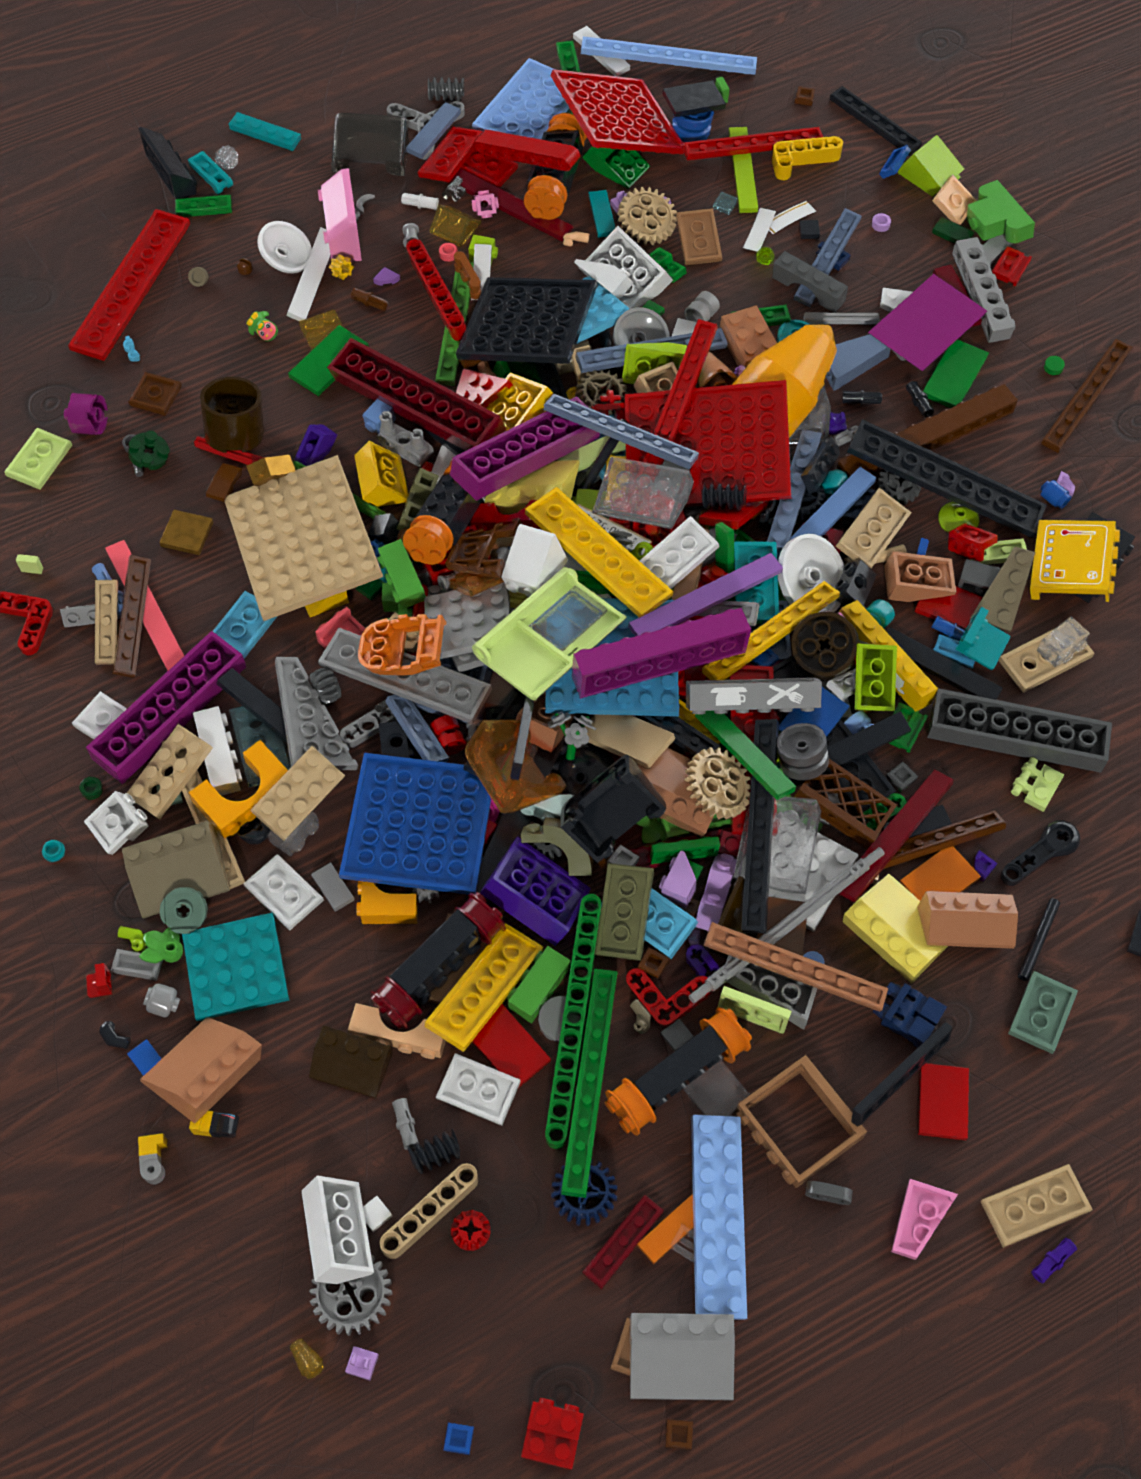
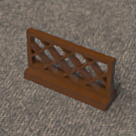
M829 759L828 767L831 769L832 774H821L816 778L805 780L793 799L868 849L878 837L879 832L897 804ZM838 778L849 780L850 787L841 788ZM833 779L836 788L826 789L824 780ZM819 780L821 790L815 791L808 786L810 781ZM852 791L854 801L845 802L842 792ZM857 791H865L868 794L869 800L859 801ZM837 793L840 803L829 801L827 794ZM875 803L884 804L889 808L886 813H878ZM870 804L873 814L863 815L861 805ZM856 806L858 816L848 814L846 807ZM866 819H875L877 826L875 831L866 826Z

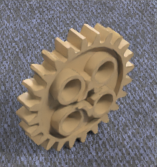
M641 187L640 191L634 188L632 193L629 191L627 196L623 197L618 207V222H622L620 228H626L625 233H631V239L636 237L637 243L643 240L644 245L648 241H650L651 245H654L655 241L661 244L662 240L666 241L668 236L672 235L676 227L675 223L677 220L675 215L677 211L672 210L674 204H668L670 198H663L665 193L658 195V189L653 193L650 187L647 191L643 187Z
M712 747L707 750L703 749L688 762L689 768L685 772L689 776L685 778V781L689 782L690 786L686 789L693 791L690 798L697 799L695 805L701 804L703 806V813L709 810L710 817L716 814L718 819L724 817L727 820L730 817L734 818L746 809L745 806L750 804L748 800L750 792L748 790L751 789V785L747 784V781L751 778L744 775L747 769H741V763H736L734 756L728 757L727 750L721 753L720 748L713 750Z

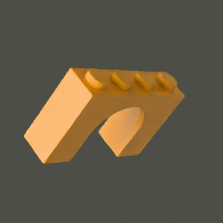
M261 740L243 752L246 764L261 779L260 786L253 796L243 801L227 800L217 792L207 779L189 792L192 803L224 839L229 835H234L242 825L256 818L250 810L288 771Z
M358 881V895H361V902H357V916H361L362 924H417L418 900L416 894H389L379 890L374 883Z

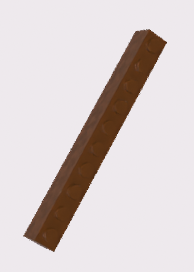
M1005 384L998 387L994 386L983 394H977L968 401H962L955 407L944 409L933 417H927L922 422L916 425L912 424L907 429L893 434L932 451L1013 413L1018 399ZM852 454L843 456L838 461L836 469L845 472L848 478L859 467L875 477L879 476L880 472H884V469Z

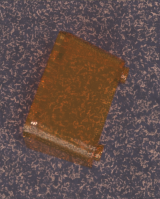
M483 720L465 748V756L501 813H514L558 796L566 787L563 779L556 773L549 774L544 778L526 749L519 780L511 779L510 774L521 720ZM530 730L528 732L526 746L529 744L531 738Z

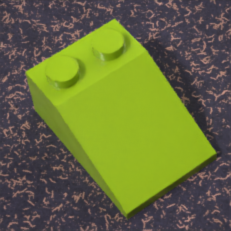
M669 342L626 344L622 376L623 383L634 384L639 375L670 362H673L678 370L687 345Z

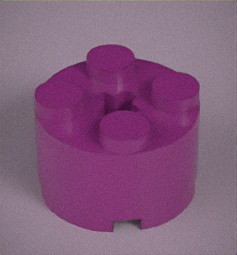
M72 393L68 408L64 409V419L68 420L71 432L89 435L102 434L108 417H104V410L108 411L107 403L101 395Z

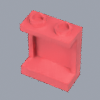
M345 607L343 610L336 612L328 622L318 627L316 637L318 643L326 649L338 628L360 636L366 628L351 615L350 609Z

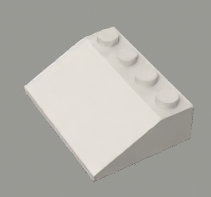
M619 226L585 260L615 265L618 269L623 267L631 274L629 278L633 284L620 299L630 309L640 307L648 300L658 296L673 281L668 273Z

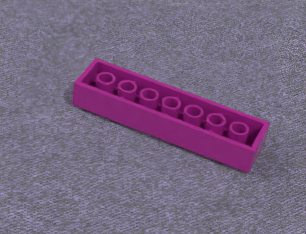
M577 396L570 399L571 401L588 407ZM546 411L453 457L450 476L477 501L598 439L600 433Z
M742 608L728 609L720 614L707 615L702 619L694 621L688 620L676 626H666L658 631L644 632L632 638L625 637L620 641L610 644L603 643L591 649H581L577 653H573L572 679L581 699L743 654L747 650L751 627Z
M211 631L86 746L91 759L123 784L163 745L162 741L167 740L178 724L184 727L194 717V712L201 711L223 690L217 685V680L231 668L239 674L246 668L243 655Z

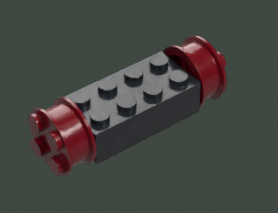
M479 892L475 894L470 893L468 895L469 900L460 908L456 907L454 909L455 912L391 975V978L386 976L384 978L386 982L376 991H370V999L373 1001L375 1008H379L381 1014L386 1012L390 1022L398 1030L402 1027L407 1029V1023L416 1014H422L419 1005H424L431 998L430 993L436 987L441 988L447 982V976L452 971L457 972L464 965V960L469 955H474L480 949L482 942L491 945V939L499 931L506 930L505 923L501 919L503 917L501 912L495 907L491 909L486 904V899Z

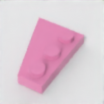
M910 1179L891 1252L916 1260L958 1194Z

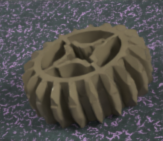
M602 369L599 370V373L594 370L591 374L586 373L584 378L581 377L576 386L575 397L577 396L591 408L595 404H607V402H600V396H606L607 390L611 389L615 395H620L621 397L620 401H614V403H625V394H628L626 391L627 385H623V378L617 379V373L612 376L610 375V370L607 373H603ZM608 412L609 416L615 414L614 412Z

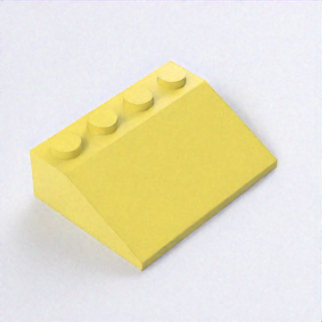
M579 460L553 461L487 495L484 503H495L502 514L517 513L530 500L540 499L555 487L559 488L571 499L580 462Z
M888 874L849 908L844 914L843 923L912 984L948 946L926 944L917 908L920 900Z

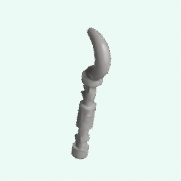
M366 194L357 200L355 208L356 221L364 213L363 204L375 198L374 195Z

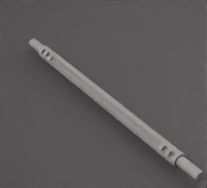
M878 847L866 858L859 859L758 939L772 945L868 871L870 869L869 866L885 854L883 849ZM734 957L708 977L701 987L688 996L689 999L695 1004L711 990L715 991L747 966L749 962Z

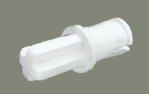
M403 193L401 202L402 204L418 206V209L422 207L437 210L439 198L426 197L423 194Z

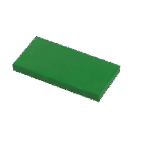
M338 325L288 373L289 378L319 396L335 381L327 367L348 340L352 338L368 347L369 344Z
M957 339L946 350L923 392L932 401L949 408L955 407L966 397L988 358L989 352Z

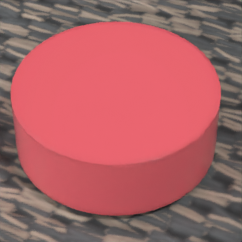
M453 243L442 244L439 248L440 258L447 262L453 261L454 254L458 251L457 246Z

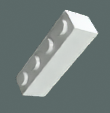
M219 706L194 712L193 715L199 738L213 747L205 758L210 784L221 796L240 791L239 782H242L243 779L240 769H235L234 763H238L235 750L231 751L230 749L233 740L230 731L226 732L225 726L229 725L226 713L221 714Z

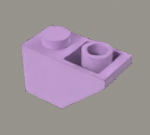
M680 851L677 858L673 857L669 865L670 872L668 876H663L659 888L661 889L662 896L672 903L687 908L696 891V878L685 852Z

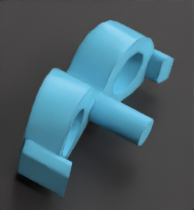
M126 336L123 347L126 352H129V360L140 361V355L135 350L133 340L130 336Z

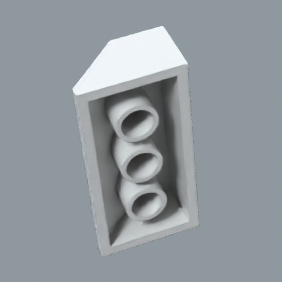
M316 1176L301 1190L315 1282L339 1284L373 1274L374 1270L359 1182Z

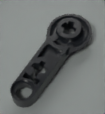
M1055 820L1049 823L1044 828L1038 842L1003 868L1001 872L1002 881L1006 885L1015 886L1052 858L1075 852L1081 840L1077 828L1064 820ZM1058 836H1060V837H1061V836H1064V837H1065V840L1062 839V840L1059 841V840L1057 839V837H1058ZM1025 860L1033 861L1032 864L1026 865L1022 870L1021 866L1023 865ZM1014 870L1018 874V878L1010 879L1007 877L1006 871Z

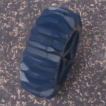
M593 1159L591 1160L588 1192L583 1202L582 1197H575L578 1200L577 1208L573 1207L566 1200L565 1195H561L564 1175L556 1173L555 1179L559 1182H552V1188L557 1191L552 1192L551 1197L558 1199L554 1202V1207H562L559 1211L560 1216L565 1215L567 1212L569 1213L567 1215L568 1222H571L573 1217H576V1225L578 1226L581 1224V1219H585L586 1226H590V1218L599 1223L600 1218L598 1214L607 1218L608 1212L606 1209H614V1205L610 1201H617V1195L612 1193L617 1191V1185L611 1184L615 1181V1177H606L610 1169L607 1167L601 1171L602 1162L600 1161L597 1162L596 1166H592ZM563 1165L561 1171L564 1174L565 1166ZM591 1175L602 1183L605 1192L599 1191V1188L591 1184ZM602 1199L601 1203L596 1207L585 1210L586 1204L589 1201Z

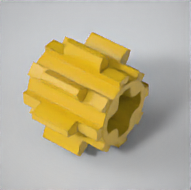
M338 254L335 259H331L332 262L329 268L332 269V276H339L342 280L348 275L351 276L354 266L351 265L350 258H344L343 255Z

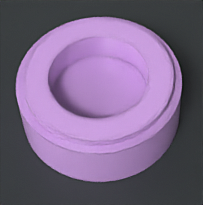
M879 213L873 217L872 227L874 230L885 232L890 228L891 219L888 215Z

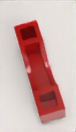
M530 500L522 510L510 515L502 514L495 503H482L470 522L471 525L475 524L477 530L483 528L484 531L493 529L495 524L502 522L504 526L513 523L512 519L520 518L522 525L542 530L525 514V508L537 500Z

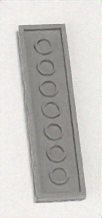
M342 628L337 629L318 661L319 665L324 668L328 667L337 673L471 724L474 723L492 691L491 684L443 666L414 675L375 674L359 662L358 649L361 636ZM404 652L402 666L410 665L411 662L416 661V656Z

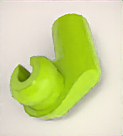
M120 926L118 937L130 939L131 947L134 951H143L146 948L143 939L144 934L141 930Z

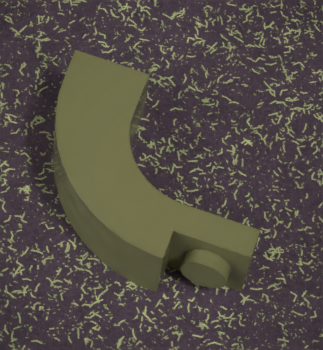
M545 817L543 826L533 823L523 827L521 843L554 844L561 848L567 856L569 876L592 875L594 867L593 858L560 827L561 819Z

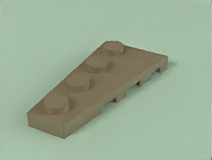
M1019 547L1013 548L969 621H971L974 614L981 607L989 610L986 616L989 624L1000 630L1011 632L1035 552Z

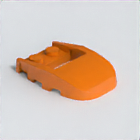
M407 614L398 615V619L390 621L387 618L378 620L370 624L361 635L358 649L359 662L369 671L380 675H414L441 666L442 638L444 626L447 622L442 615H438L437 619H429L426 614H418L417 617H408ZM420 631L416 661L411 662L410 665L402 666L406 633Z

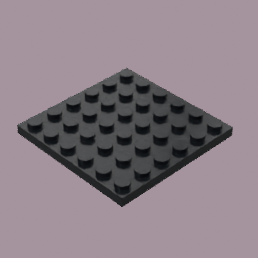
M487 277L456 351L457 359L569 364L596 292L597 281Z

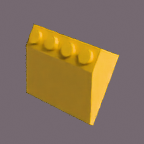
M510 372L505 379H508L513 386L510 389L504 387L497 393L499 398L486 408L501 417L507 428L505 431L546 412L544 404L553 395V392L545 385Z

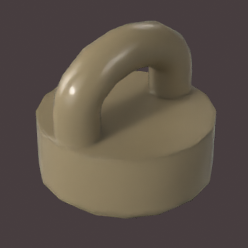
M195 267L189 271L188 279L192 285L200 287L207 283L209 276L204 268Z

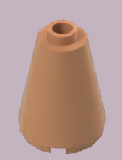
M708 352L698 378L699 388L732 385L737 379L735 373L711 352Z

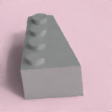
M728 955L726 963H728L734 957ZM751 963L726 981L747 995L792 1011L789 1021L801 1029H805L817 988Z

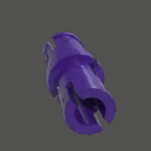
M1064 1238L1052 1252L1048 1251L1045 1254V1259L1031 1271L1033 1277L1043 1284L1053 1272L1060 1270L1064 1266L1063 1263L1077 1250L1076 1245L1070 1239Z

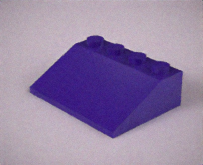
M517 836L480 894L556 946L569 932L580 911L581 900L584 896L588 895L591 888L574 876H569L566 870L529 844L521 843V839Z

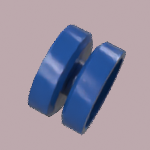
M714 111L680 117L674 116L672 127L683 142L706 140L711 132Z

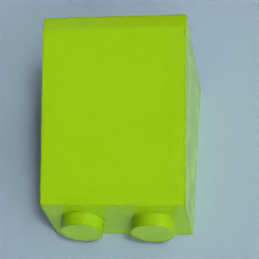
M936 135L916 151L900 167L898 173L933 197L940 191L949 177L954 175L957 180L960 179L961 176L959 174L964 168L939 136Z

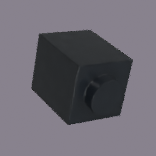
M391 513L375 515L368 537L372 541L377 538L379 543H384V545L396 541L400 531L397 529L399 521Z

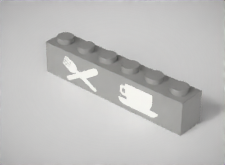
M817 678L686 681V708L692 711V714H705V711L714 710L716 714H725L727 710H736V713H749L750 709H757V712L761 713L771 712V709H779L780 712H792L793 708H801V711L810 712L814 711V708H821L822 681Z

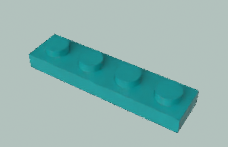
M239 112L229 122L230 130L291 151L296 148L301 140L300 133Z

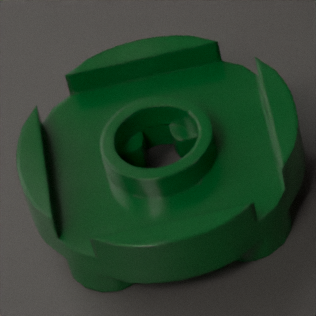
M147 431L146 433H140L129 441L128 456L135 466L157 470L166 464L170 449L167 442L158 436L156 432ZM145 449H151L152 454L149 452L145 453Z

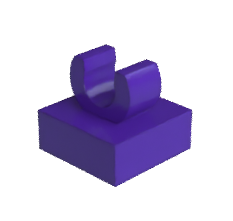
M844 412L825 414L826 435L839 434L847 430Z

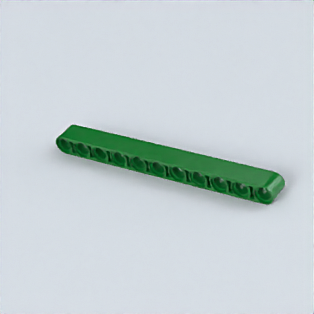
M594 894L584 896L580 904L545 1130L546 1142L553 1149L563 1148L568 1139L601 916V900ZM588 904L597 906L594 911H589L585 907ZM584 926H591L594 930L590 933H585L582 931V928ZM586 947L591 952L587 955H582L578 951ZM585 970L587 975L580 978L575 975V972ZM575 992H581L584 995L581 1000H574L571 996ZM576 1014L581 1019L577 1023H571L568 1017ZM569 1037H573L577 1040V1043L574 1046H567L564 1041ZM569 1060L574 1065L571 1069L566 1070L561 1067V1063ZM560 1084H567L570 1086V1090L567 1093H560L557 1087ZM562 1107L566 1109L567 1113L563 1117H557L553 1113L554 1110ZM554 1131H559L563 1134V1138L559 1141H553L550 1139V1134Z

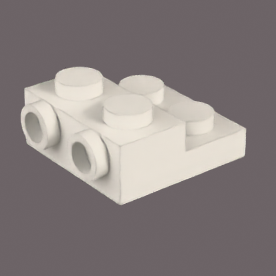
M115 791L84 821L105 851L111 855L128 840L134 841L149 826L145 822L147 819L146 814L140 809L136 810L133 806L135 800L128 793L123 794Z

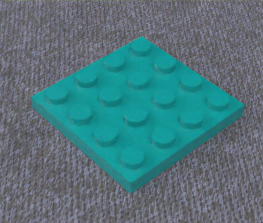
M273 913L196 929L191 933L182 934L196 1021H202L207 1017L215 1018L289 1001Z

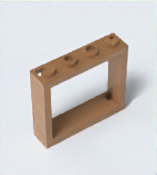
M806 1055L738 1103L736 1109V1116L741 1118V1123L744 1126L747 1124L751 1129V1135L758 1145L762 1144L768 1151L766 1155L774 1165L778 1164L783 1171L781 1174L785 1181L790 1185L793 1184L795 1188H798L862 1140L867 1133L862 1125L857 1127L851 1122L852 1112ZM799 1073H801L851 1136L800 1175L749 1111Z

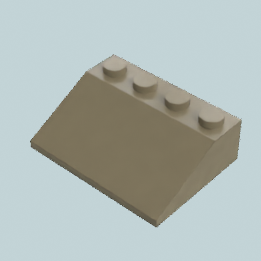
M209 821L122 848L126 872L143 919L160 914V905L168 893L179 887H190L200 891L204 899L230 891L217 830Z

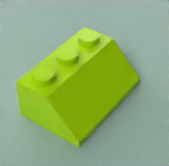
M857 644L855 710L895 711L897 646Z

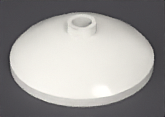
M273 221L266 224L258 235L259 251L269 265L285 273H298L304 270L312 248L308 238L300 229L287 222Z

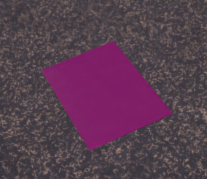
M933 274L868 333L923 371L976 323L987 310Z

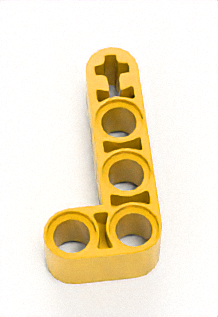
M832 136L775 143L772 153V165L776 178L788 180L791 177L792 166L838 161L841 158L843 140L840 137Z

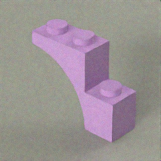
M718 854L715 856L696 916L699 922L696 925L697 928L708 931L712 922L718 924L738 862L731 855Z

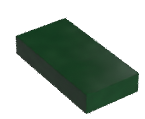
M943 217L940 218L932 230L933 234L954 244L956 241L970 239L974 236L973 231Z

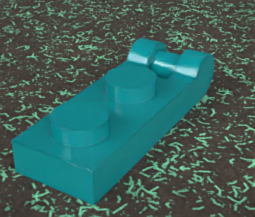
M203 151L188 159L189 165L213 188L216 194L223 192V189L226 187L230 188L233 186L232 179Z

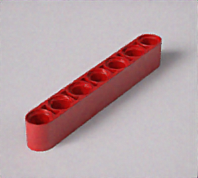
M484 130L473 144L476 151L482 155L562 171H569L581 156L579 150L572 145L493 130Z
M418 239L410 240L406 244L410 262L450 336L454 340L460 341L466 330L464 317L423 243Z

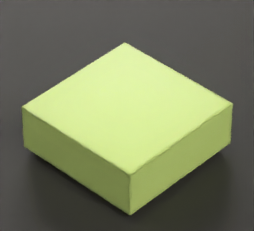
M17 555L16 562L21 572L42 574L43 566L38 556Z

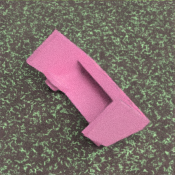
M349 168L341 169L321 185V190H318L319 201H323L327 229L326 232H323L325 244L329 243L331 259H335L340 254L344 258H350V262L362 261Z

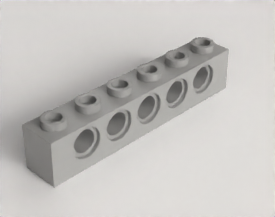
M978 237L956 241L952 254L970 299L987 310L981 317V326L988 343L1010 339L1013 330H1015V321L1011 319L1009 307L1003 300L1002 290L999 289L996 283V276L991 271L990 261L986 259L983 245L980 244Z

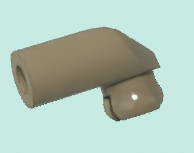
M637 999L631 1003L630 1007L637 1015L634 1029L636 1032L643 1034L650 1028L652 1015L642 1002Z

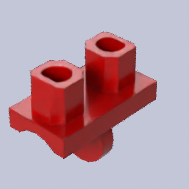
M607 390L606 396H600V402H607V404H595V406L591 407V409L608 415V412H614L615 419L625 420V403H614V401H620L621 397L620 395H614L613 390Z

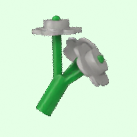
M558 712L551 717L548 726L549 728L556 727L557 725L560 726L565 735V742L568 744L566 758L574 760L576 748L589 742L588 731L585 726L593 730L597 728L592 725L593 721L589 719V716L581 715L580 718L577 716L573 717L581 725L573 723L570 728H566L564 722L569 720L571 715L568 712L564 714L563 712Z

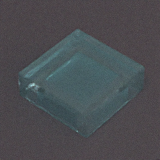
M721 192L713 204V209L730 215L737 204L738 198Z

